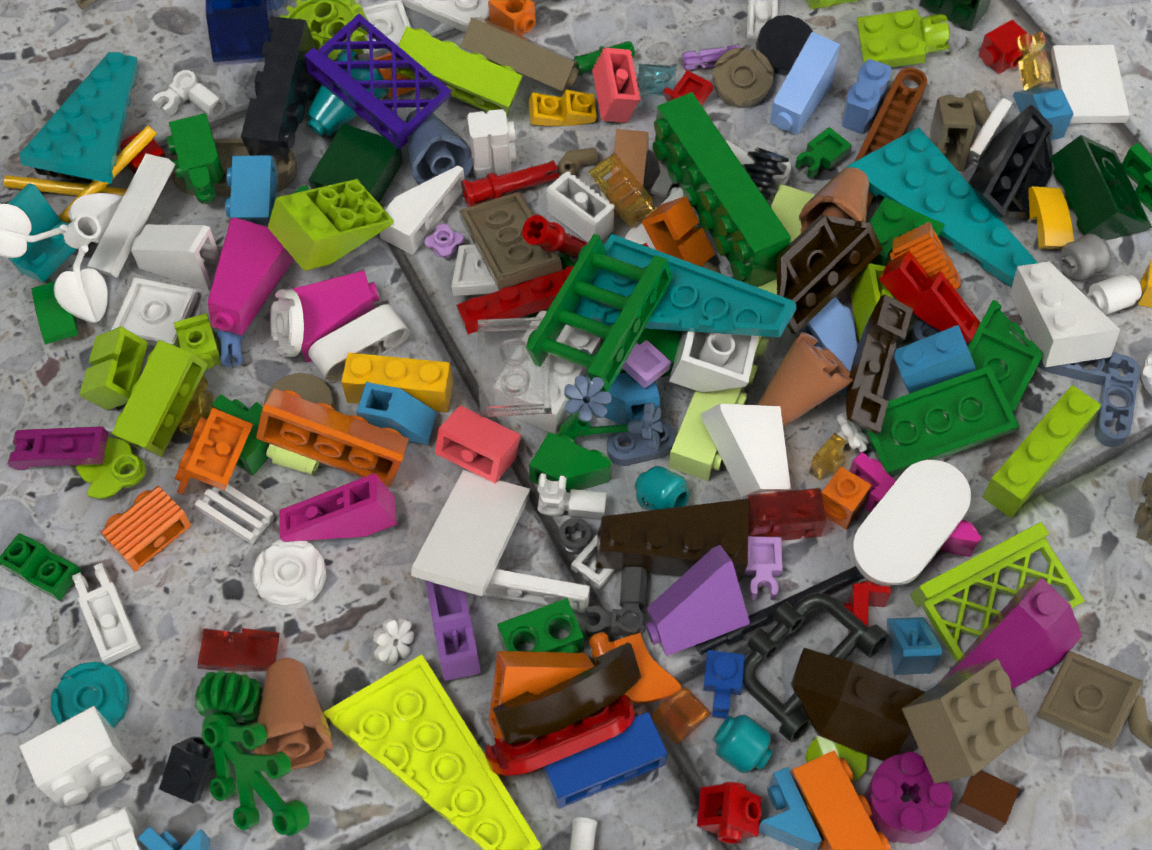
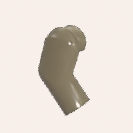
M596 148L567 151L557 164L559 175L562 176L565 172H571V175H575L582 165L598 163Z
M1138 696L1128 716L1129 730L1149 748H1152V722L1148 719L1145 698Z

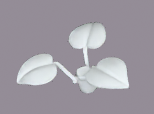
M107 193L81 196L70 206L69 218L72 222L69 225L62 224L59 228L34 236L29 235L31 232V222L24 211L13 205L0 204V256L6 258L21 257L27 250V242L33 243L58 234H64V240L67 245L78 249L79 252L73 264V272L65 271L55 281L54 294L56 300L70 314L89 323H97L103 317L107 307V286L97 270L87 268L80 271V264L85 253L89 250L87 245L91 242L100 243L123 196Z

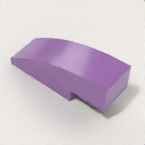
M425 580L444 681L481 674L466 593Z

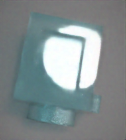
M639 64V73L636 76V81L638 82L637 86L639 87L638 91L640 92L641 100L637 107L643 106L644 94L664 96L662 92L665 87L671 90L675 88L676 66Z

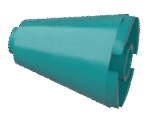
M347 49L341 50L335 61H347ZM351 50V61H357V60H355V59L353 58V56H354L356 53H355L354 51H352V50ZM351 69V77L356 81H370V69ZM374 69V80H385L383 76L376 69ZM321 85L306 114L309 119L307 125L319 136L323 134L332 135L340 129L343 123L347 124L358 116L323 85ZM374 88V96L378 100H381L390 92V89Z

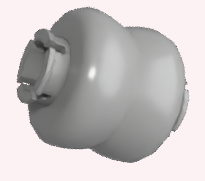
M1094 234L1083 235L1077 241L1065 244L1061 249V258L1059 259V264H1063L1060 266L1061 270L1065 275L1077 281L1087 280L1093 274L1105 271L1110 263L1111 250H1108L1110 249L1109 244L1106 240Z

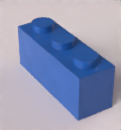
M635 712V719L632 724L619 735L542 767L557 807L560 809L665 766L667 752L649 712L638 715Z

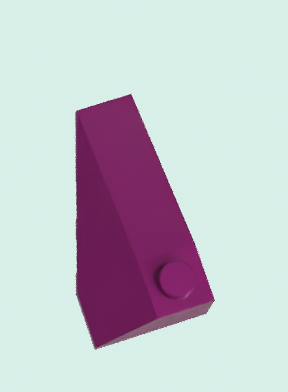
M1043 578L1023 585L941 681L961 668L998 658L1003 670L1009 676L1011 689H1014L1059 664L1068 651L1082 637L1071 605Z

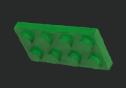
M989 365L888 401L880 433L874 434L866 429L864 431L877 461L892 476L905 471L914 463L923 460H937L1018 431L1019 424Z

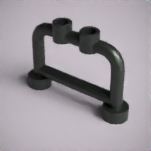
M813 593L806 595L794 607L788 602L783 603L773 615V619L778 624L769 634L763 629L758 630L749 639L747 644L752 652L744 661L743 686L754 699L781 723L779 732L791 743L798 740L811 724L807 715L800 710L802 704L798 695L794 693L783 705L756 678L758 667L777 652L779 644L788 634L795 632L802 625L805 616L812 609L823 608L850 631L829 654L830 656L846 660L858 648L867 657L871 658L884 647L889 639V634L880 626L875 624L869 628L839 601L828 594Z

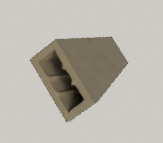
M471 17L460 46L473 53L482 54L487 59L503 66H510L514 71L562 92L565 91L567 86L573 87L579 70L575 69L577 61L482 17Z

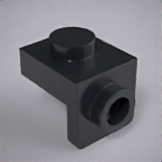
M190 737L172 746L159 790L192 804L200 800L211 764L215 762L213 750L204 743L201 737Z

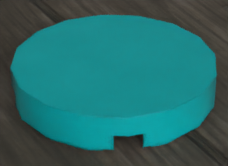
M96 661L81 663L66 671L60 678L62 681L58 684L57 688L54 687L51 694V712L58 725L94 706L108 723L115 728L124 718L129 705V688L123 676L111 666H106L104 663Z

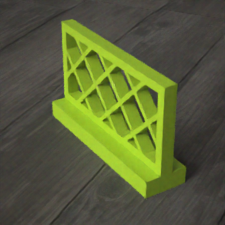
M1042 521L920 585L909 594L916 607L922 606L955 663L963 655L957 645L959 633L978 638L988 627L990 616L996 617L1001 612L992 609L995 592L1014 597L1024 585L1026 576L1036 579L1043 578L1049 585L1052 583L1063 587L1071 600L1068 602L1071 608L1085 602L1045 537L1049 535V532ZM1040 550L1047 561L1046 573L1027 568L1030 554ZM1022 559L1021 566L1013 564ZM1007 569L1019 573L1016 590L997 584L1000 570ZM992 575L991 582L983 580ZM977 585L989 589L985 606L967 601L970 586ZM961 592V597H960V598H957V597H954V596H953V595H955V594ZM942 601L958 605L955 623L943 620L935 605ZM965 608L984 613L980 631L961 625Z

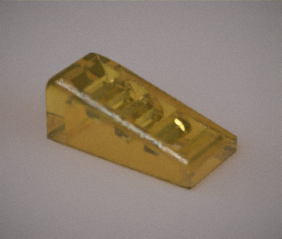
M615 153L588 171L589 175L609 202L614 204L615 210L629 227L655 209L652 197ZM615 168L618 169L617 173L604 181V176ZM623 179L626 180L624 183H622L621 185H619V186H618L617 188H615L614 190L611 189L614 185H616L617 183H619L621 180H623ZM633 189V191H634L633 193H631L630 195H628V196H627L626 198H624L623 200H620V199H619L620 197H622V196L625 195L627 192H629L630 190Z

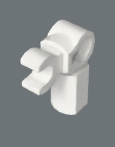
M190 70L178 72L174 76L173 82L168 86L169 89L157 93L152 99L157 109L166 104L162 109L167 117L173 116L178 110V105L180 103L184 104L187 100H190L212 118H217L226 108L225 101L204 84L199 83L195 74Z
M546 474L539 476L538 492L540 494L537 509L540 513L548 516H559L564 511H568V516L601 519L604 516L607 493L571 489V493H567L565 489V476H560L559 481L547 480Z

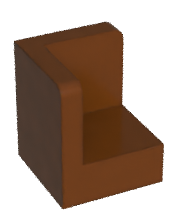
M980 770L977 774L969 777L964 793L955 805L953 812L992 832L998 833L1008 821L1020 788Z

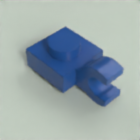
M707 650L703 691L714 692L712 717L726 719L729 712L730 694L741 695L744 654Z

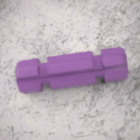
M727 46V50H724V47L699 50V53H696V51L684 52L682 56L684 69L693 70L697 69V66L701 68L715 67L717 60L725 52L734 48H740V46Z

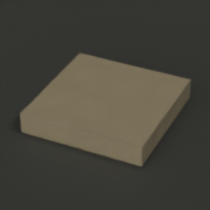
M1068 651L1038 710L1037 718L1112 750L1139 695L1143 681Z

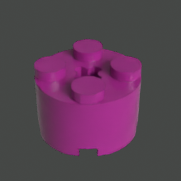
M906 752L892 756L879 765L866 787L864 797L871 808L872 816L869 818L877 832L881 831L888 841L894 843L916 844L930 837L945 819L950 808L953 793L948 781L934 784L921 755L916 752ZM909 796L912 800L905 803L900 797Z

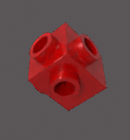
M724 782L720 785L701 787L697 827L718 835V841L729 844H739L742 838L758 837L762 797L747 791L746 785L738 782Z

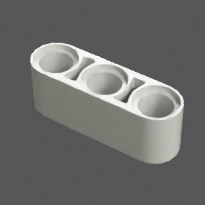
M385 304L319 339L310 347L308 355L327 382H336L342 379L347 353L383 356L403 344L408 339L410 331L393 307Z

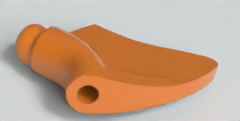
M604 632L590 637L589 645L593 649L591 654L596 666L595 658L627 642L632 644L641 674L640 680L625 693L630 697L632 703H649L675 696L681 690L680 683L651 657L641 633L609 642L608 635Z

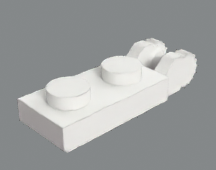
M103 563L95 565L94 569L95 575L102 587L90 592L88 582L81 573H77L72 577L80 596L77 599L100 657L104 664L107 665L141 649L117 588L111 582Z

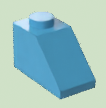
M1039 87L1014 92L1013 98L1020 113L1028 106L1033 105L1053 126V134L1050 136V140L1064 138L1074 113L1062 89Z

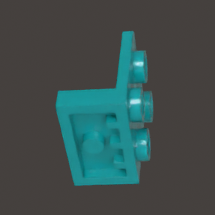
M29 183L8 203L20 208L28 216L31 222L30 236L59 228L62 224L69 225L60 220L44 196L33 184ZM58 234L37 242H27V250L23 256L8 259L21 274L44 283L76 248L67 245L64 240V234Z

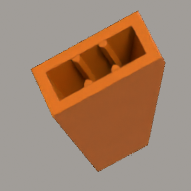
M497 651L488 723L496 739H503L493 710L494 707L527 691L532 696H536L595 667L586 653Z

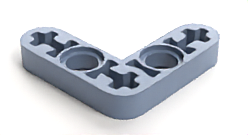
M1114 352L1111 357L1091 360L1096 367L1093 370L1083 369L1078 362L1045 367L1042 360H1040L1038 367L1043 371L1101 385L1099 403L1102 405L1097 412L1095 436L1102 445L1107 447L1122 445L1130 434L1139 377L1137 362L1129 356ZM1104 364H1107L1105 368L1106 372H1101ZM1117 368L1123 369V374L1126 376H1120ZM1112 394L1121 396L1125 400L1126 406H1114L1110 403L1108 396ZM1113 418H1118L1115 423L1117 434H1112L1111 429L1108 427Z

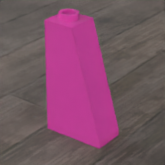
M234 217L230 220L207 302L211 327L242 336L294 261L293 257L268 227Z

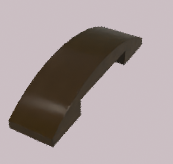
M886 294L880 297L860 338L849 378H852L853 381L847 386L846 393L847 420L874 434H878L881 431L888 401L883 399L882 396L895 348L898 342L905 340L913 312L912 308Z
M627 642L595 658L597 666L536 696H532L527 691L494 707L493 710L504 742L506 744L522 742L558 731L591 716L620 698L641 678L632 644Z

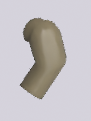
M974 90L966 94L964 98L971 100L974 117L980 126L983 127L991 112L984 104V94L981 91Z

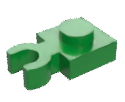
M828 127L807 143L806 152H802L797 156L795 167L798 169L804 164L810 165L807 177L809 179L813 178L818 174L821 165L829 170L851 152L852 144Z

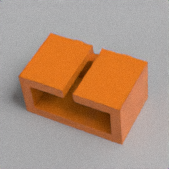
M686 196L661 204L641 221L657 251L698 266H703L715 255L703 228L697 229L695 226L699 223V220Z

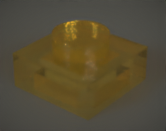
M834 433L813 456L809 473L819 481L828 471L832 474L835 473L845 459L842 453L846 441Z

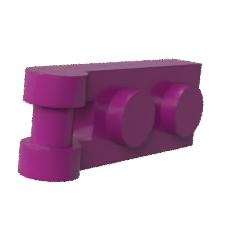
M103 426L17 430L13 438L15 449L14 452L10 453L7 464L16 470H27L29 467L103 464L109 433Z

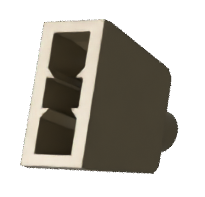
M945 95L937 99L930 129V140L957 171H964L976 127L972 104L968 98ZM949 137H951L954 144L946 146V143H949Z

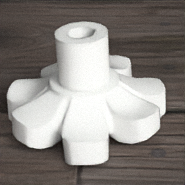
M846 412L839 414L837 421L841 425V431L831 436L834 446L839 449L849 443L853 450L858 448L860 453L866 451L869 440L866 434L861 432V427L848 421Z
M402 618L397 622L393 619L385 620L383 628H378L374 633L373 641L379 645L374 652L375 657L384 661L387 665L396 664L398 657L407 659L411 654V649L406 644H410L414 640V632L410 630L411 623Z

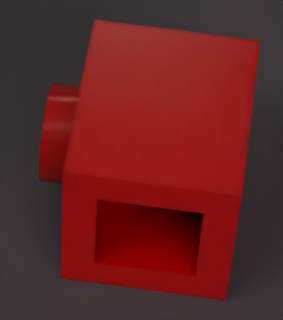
M1012 19L985 34L978 56L999 75L1009 68H1016L1026 59L1033 37Z

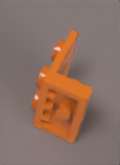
M212 408L208 419L200 417L174 480L180 482L177 493L184 494L191 477L225 491L253 424L215 408Z

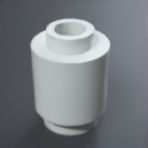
M1120 274L1092 284L1087 298L1107 315L1134 305L1136 300L1141 298L1142 290L1135 276Z

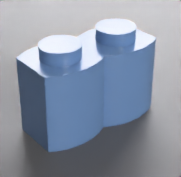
M872 59L863 63L858 73L857 82L852 85L847 95L842 127L861 134L866 133L872 127L876 111L882 106L891 75V66Z

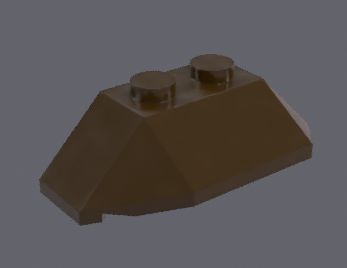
M820 215L777 256V295L795 301L797 308L787 325L791 334L796 335L883 250L870 223Z
M803 648L791 686L795 694L798 695L817 736L882 762L892 756L913 752L919 748L902 708L924 694L925 691L856 663Z

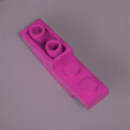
M863 452L852 461L849 471L872 485L865 505V509L871 513L896 480L885 471V468L879 461L870 459ZM962 520L939 550L970 557L976 551L982 537L970 522Z

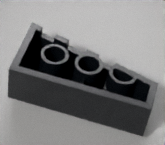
M270 16L268 27L273 33L270 42L264 41L262 54L265 56V65L263 71H257L254 83L257 98H250L241 139L250 156H272L273 159L285 161L289 149H292L295 144V133L298 124L302 123L304 119L305 105L308 98L312 97L315 78L307 72L304 55L313 47L316 50L317 48L306 20Z

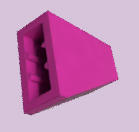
M365 270L293 288L299 296L303 311L304 333L301 349L305 362L312 361L308 351L316 341L375 309L374 302L380 301L375 282L368 283Z

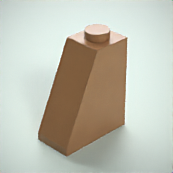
M616 129L609 204H614L615 217L632 219L634 215H641L649 154V132Z

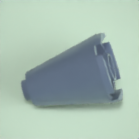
M416 110L407 116L406 123L416 116ZM432 113L408 136L407 147L411 174L418 185L456 166L463 168L464 178L469 174L473 165L469 145L435 114Z

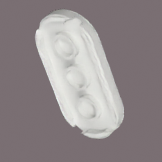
M923 460L909 466L861 524L855 534L853 555L860 573L871 582L881 586L904 585L916 579L967 513L971 502V490L965 476L956 467L939 460Z

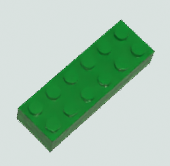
M692 92L658 105L656 121H654L656 133L653 151L658 160L664 161L668 168L670 179L674 184H679L683 190V196L687 197L691 207H694L698 213L702 228L706 232L709 231L713 236L718 253L721 256L725 255L728 259L735 279L755 287L776 280L777 256L790 244L791 236Z

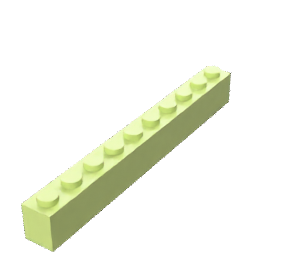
M780 184L771 208L791 236V244L801 234L800 229L802 226L799 214L804 205L815 194ZM777 279L758 288L777 294ZM765 336L758 337L748 382L750 385H753L759 366L755 365L757 357H764L769 344V338ZM745 387L704 393L695 391L670 451L669 468L709 481L713 469L720 470L723 460L702 421L701 413L720 403L745 405L748 393L744 392Z

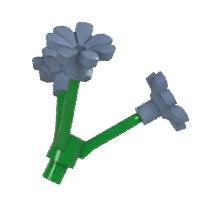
M580 349L583 352L591 354L588 350ZM587 374L586 377L583 375L577 376L575 378V386L571 384L565 386L564 395L570 399L565 404V410L571 415L560 425V430L555 435H565L575 440L579 436L584 437L592 434L629 432L630 435L642 434L643 438L647 439L648 446L651 449H658L660 446V436L658 433H663V425L661 421L657 420L661 417V409L659 406L654 407L653 402L644 405V416L641 420L629 421L628 424L592 427L589 424L592 415L597 418L605 416L607 408L603 405H607L612 400L609 392H600L604 381L599 377H595L591 381Z

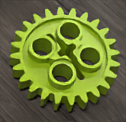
M296 0L297 6L295 8L291 6L286 7L289 12L288 16L279 15L282 18L306 20L317 51L358 14L368 20L361 5L357 4L355 0H306L304 2ZM359 27L351 34V41H368L365 36L368 33ZM351 49L356 54H364L362 49ZM333 50L327 56L332 61H335L341 50Z

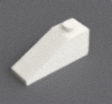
M456 166L396 196L388 207L385 206L383 208L394 220V223L380 232L381 239L413 255L462 193L461 181L465 180L463 168Z

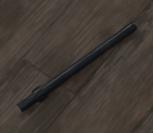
M854 566L749 615V625L699 643L695 647L698 653L702 655L707 650H713L725 643L727 646H730L742 640V635L774 621L773 615L783 603L788 602L794 607L806 595L813 593L829 595L865 577L860 573L857 566Z

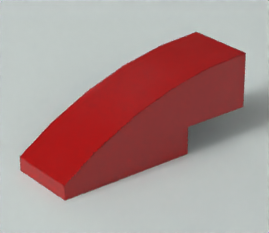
M910 250L888 262L878 279L899 302L912 308V313L940 331L959 325L965 342L967 343L972 340L981 322L941 271L929 276Z

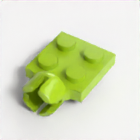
M918 9L857 17V29L863 63L869 59L891 67L925 63L927 53L940 52L949 48V43L946 41L950 38L949 24L944 23L948 21L946 15L937 14L921 17L918 14Z

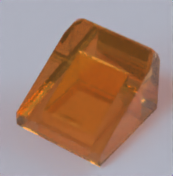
M683 687L663 700L652 718L678 744L711 715V712L686 687Z

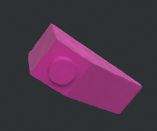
M375 473L279 510L280 539L283 542L365 537L397 525L395 496Z

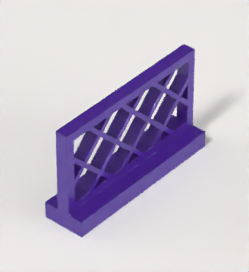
M360 14L354 17L318 51L313 47L304 55L307 72L399 150L408 142V136L451 96V90ZM361 27L369 34V41H351V34ZM347 49V61H332L327 56L333 50ZM351 49H369L370 61H351ZM373 49H388L392 53V60L373 61ZM392 68L393 80H374V69ZM396 68H410L415 72V80H396ZM351 69H370V81H356L351 77ZM419 87H433L439 94L434 99L420 100ZM374 88H393V100H378L374 96ZM397 88H416V100H397ZM416 107V116L408 123L397 116V108Z

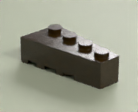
M749 498L602 516L597 534L595 568L622 570L624 567H642L647 573L682 576L713 547L721 545L731 558L738 582H740L748 566Z

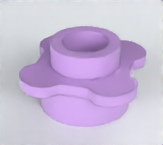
M439 224L436 227V231L432 235L427 236L424 242L427 248H432L435 255L446 258L456 253L458 245L463 243V235L450 230L447 224Z

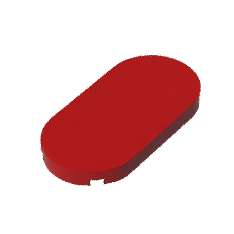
M623 694L620 698L591 716L563 729L534 739L506 744L504 739H496L495 737V744L493 746L488 744L485 749V757L489 768L495 774L503 776L525 774L609 740L625 731L634 721L635 711L629 696Z

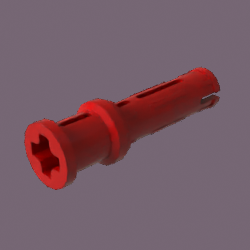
M552 160L548 163L500 176L496 173H488L486 178L471 182H468L467 179L462 180L461 188L467 207L474 206L475 203L503 197V194L556 181L559 178V173H555L554 170H558L555 161Z
M541 215L529 217L523 225L522 235L526 243L540 246L547 252L559 251L578 259L581 248L588 244V242L566 233L562 225L556 222H549L547 218Z

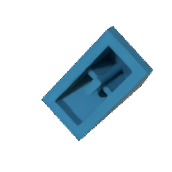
M924 617L887 618L893 674H931L942 655V647Z

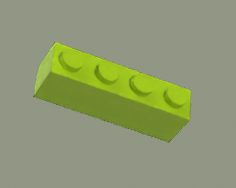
M406 27L398 46L451 90L452 97L487 112L503 109L506 111L507 118L520 88L523 75L518 74L510 66H499L490 62L482 54L466 52L451 41L443 42L423 29ZM396 68L397 74L415 80V72L410 68Z
M1071 385L991 478L982 498L1012 518L1090 426L1102 404L1074 385Z

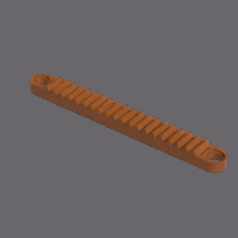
M912 67L900 70L855 161L905 135L927 85V77L923 71ZM908 80L914 81L918 84V87L908 88L903 82ZM868 192L867 214L875 198V195Z

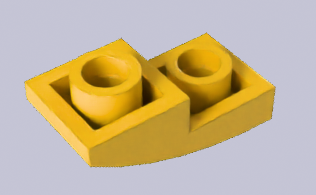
M565 89L562 97L532 92L528 100L530 124L575 126L593 123L597 119L594 94Z
M1033 186L1028 188L1030 220H1037L1038 248L1061 250L1065 244L1074 241L1070 212L1061 188Z

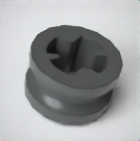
M570 518L564 521L559 530V541L563 550L570 554H580L592 540L591 527L585 520L580 518ZM576 530L581 531V538H577L575 542L569 541V534H574Z

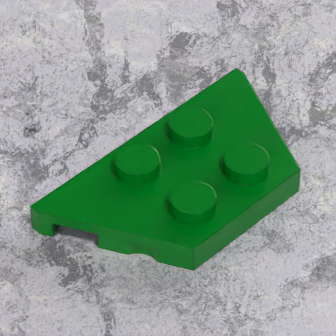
M992 300L968 349L976 370L991 366L1014 414L1043 356V352L1033 341L1025 337L1024 331L1016 322L1012 323L1000 310L1002 306L999 302Z

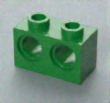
M568 598L497 624L499 639L504 651H517L515 649L516 646L522 642H529L534 645V648L529 652L580 653L584 651V636ZM556 629H564L569 633L563 639H555L550 634Z

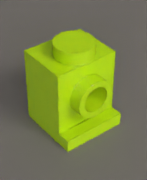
M207 313L174 322L182 349L194 353L208 364L206 370L215 365L222 364L220 362L221 355L215 333Z

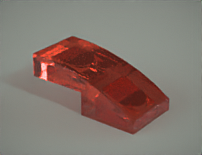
M204 628L197 669L235 672L267 671L276 662L280 633L242 628L241 633Z

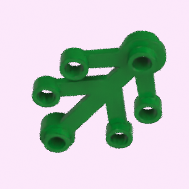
M213 713L206 716L202 723L201 734L204 743L213 750L217 778L212 779L210 782V792L217 801H223L235 795L236 783L231 777L230 759L234 764L240 807L233 811L235 825L240 830H247L259 823L260 815L255 806L254 789L274 813L272 824L279 834L293 836L305 830L310 821L306 806L299 800H291L285 803L260 772H266L271 779H278L289 774L291 771V761L287 754L281 751L272 755L244 753L236 743L241 742L248 750L263 746L267 741L265 728L260 723H253L248 726L237 725L228 714Z

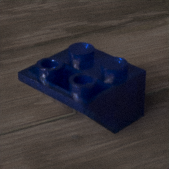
M206 0V20L213 62L265 58L262 54L264 41L270 42L273 33L268 27L270 16H273L270 0Z

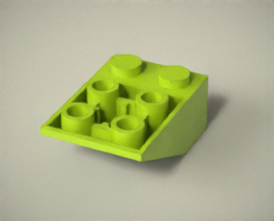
M354 179L276 197L268 229L304 271L334 263L393 225L394 220L359 180Z

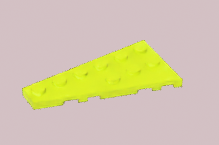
M422 654L323 712L326 720L480 849L542 850L541 844L500 778L490 770L485 754Z

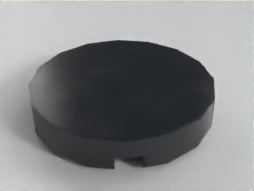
M790 15L776 16L768 20L760 29L756 41V50L768 58L773 72L788 75L813 30L800 18Z

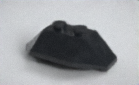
M1033 105L1025 108L992 139L968 182L978 197L999 218L1028 219L1030 216L1028 188L1032 186L1045 187L1052 174L1050 136L1053 134V126Z

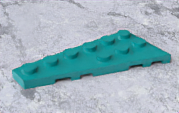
M611 234L604 244L607 256L641 268L648 266L654 255L667 259L673 279L645 326L647 329L780 338L797 309L793 300L617 235ZM599 268L590 284L627 297L632 294L638 282ZM582 296L574 313L610 326L613 323L615 324L621 310Z

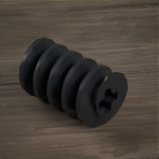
M758 148V151H749L747 156L754 161V164H743L744 169L750 174V178L765 200H774L775 195L768 189L780 186V183L773 178V175H784L785 171L777 164L788 162L789 158Z

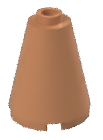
M853 167L841 170L802 208L799 214L802 226L800 229L801 233L820 215L866 222L869 179L867 175L860 169Z
M801 332L795 338L757 404L762 406H780L783 427L841 391L853 381L852 378H849V370L840 359L828 348L823 350L820 347H815L814 345L818 340L805 332Z
M293 658L277 660L267 670L257 722L265 728L267 741L263 746L253 749V753L272 755L281 751L289 757L291 770L308 767L325 758L324 751L327 748L331 751L333 747L332 734L305 665Z

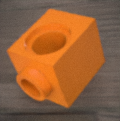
M531 0L488 1L491 22L521 36L529 33L536 25L535 3Z
M840 466L822 491L816 511L847 530L864 506L872 485Z

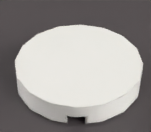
M293 289L279 290L275 294L279 300L273 301V305H271V337H273V341L279 342L280 347H276L275 351L281 357H296L301 350L304 333L301 301Z
M280 539L272 543L270 548L265 552L262 551L257 556L252 569L253 584L261 599L272 607L285 610L301 608L312 602L322 591L327 578L326 564L323 557L306 540L283 542Z

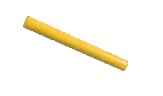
M147 125L117 155L116 166H113L112 169L113 179L157 135V132L151 126ZM93 180L58 217L63 222L70 224L72 222L69 218L71 204L81 196L100 193L109 183Z
M6 175L4 178V186L6 188L22 190L30 183L35 185L40 192L78 196L89 185ZM106 186L100 193L124 196L127 189Z

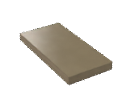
M520 192L459 210L461 220L499 290L562 270L561 260L556 252H547L540 246L526 243L523 239V225L529 217L533 216V213Z

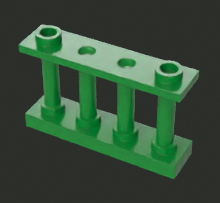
M593 234L588 244L581 248L578 261L538 328L529 335L526 350L534 365L541 367L548 354L554 355L587 368L590 380L592 381L595 377L601 378L604 381V385L600 391L608 392L673 279L667 259L654 255L649 265L644 268L607 256L600 236ZM599 268L638 282L632 294L627 297L590 283ZM582 296L617 308L621 310V313L615 324L613 323L609 326L574 313V310ZM565 325L603 338L605 341L598 353L591 355L557 342V339Z

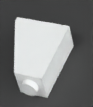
M146 224L141 234L135 237L131 248L139 269L208 291L212 287L220 254L211 229L208 226Z
M720 403L701 413L702 421L741 497H756V502L766 503L778 500L777 495L791 490L780 406Z

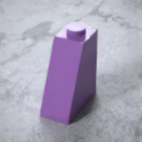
M721 545L713 547L647 607L651 622L646 623L645 626L652 644L659 643L665 655L668 656L750 624L733 562Z

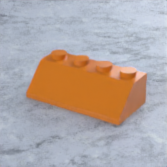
M275 388L263 406L256 436L258 440L361 478L375 473L385 486L389 488L402 462L409 438L402 436L395 429L377 427L369 424L366 419L360 416H348L335 411L328 404H315L302 399L299 394L293 391H281Z

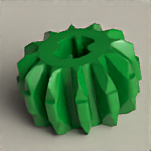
M222 670L217 673L209 672L206 673L205 677L201 678L200 685L197 686L195 708L204 717L213 713L228 714L234 719L236 724H246L252 722V719L257 718V713L261 706L263 688L259 686L260 683L256 679H250L247 674L240 675L236 674L235 671L230 673Z

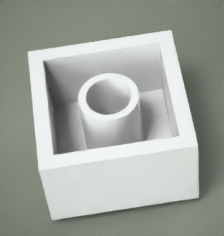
M94 706L19 746L36 786L60 808L74 806L83 802L88 797V793L101 786H110L119 782L125 776L124 773L133 769L115 729Z

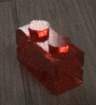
M820 488L748 495V536L781 537V541L801 539L802 536L806 538L822 536L823 528L826 524V513Z

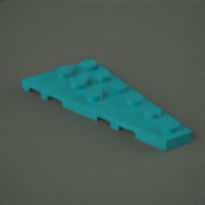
M108 52L19 153L21 165L111 184L113 179L112 169L113 166H116L117 162L116 152L118 146L121 145L126 124L127 107H130L131 103L130 93L131 89L135 86L139 69L137 57L124 55L120 52Z
M920 127L846 166V168L860 169L867 175L869 179V192L876 197L880 194L945 224L941 236L954 244L953 249L961 254L964 252L970 254L980 261L983 269L1011 288L1017 266L1038 263L999 217L978 197L970 184Z

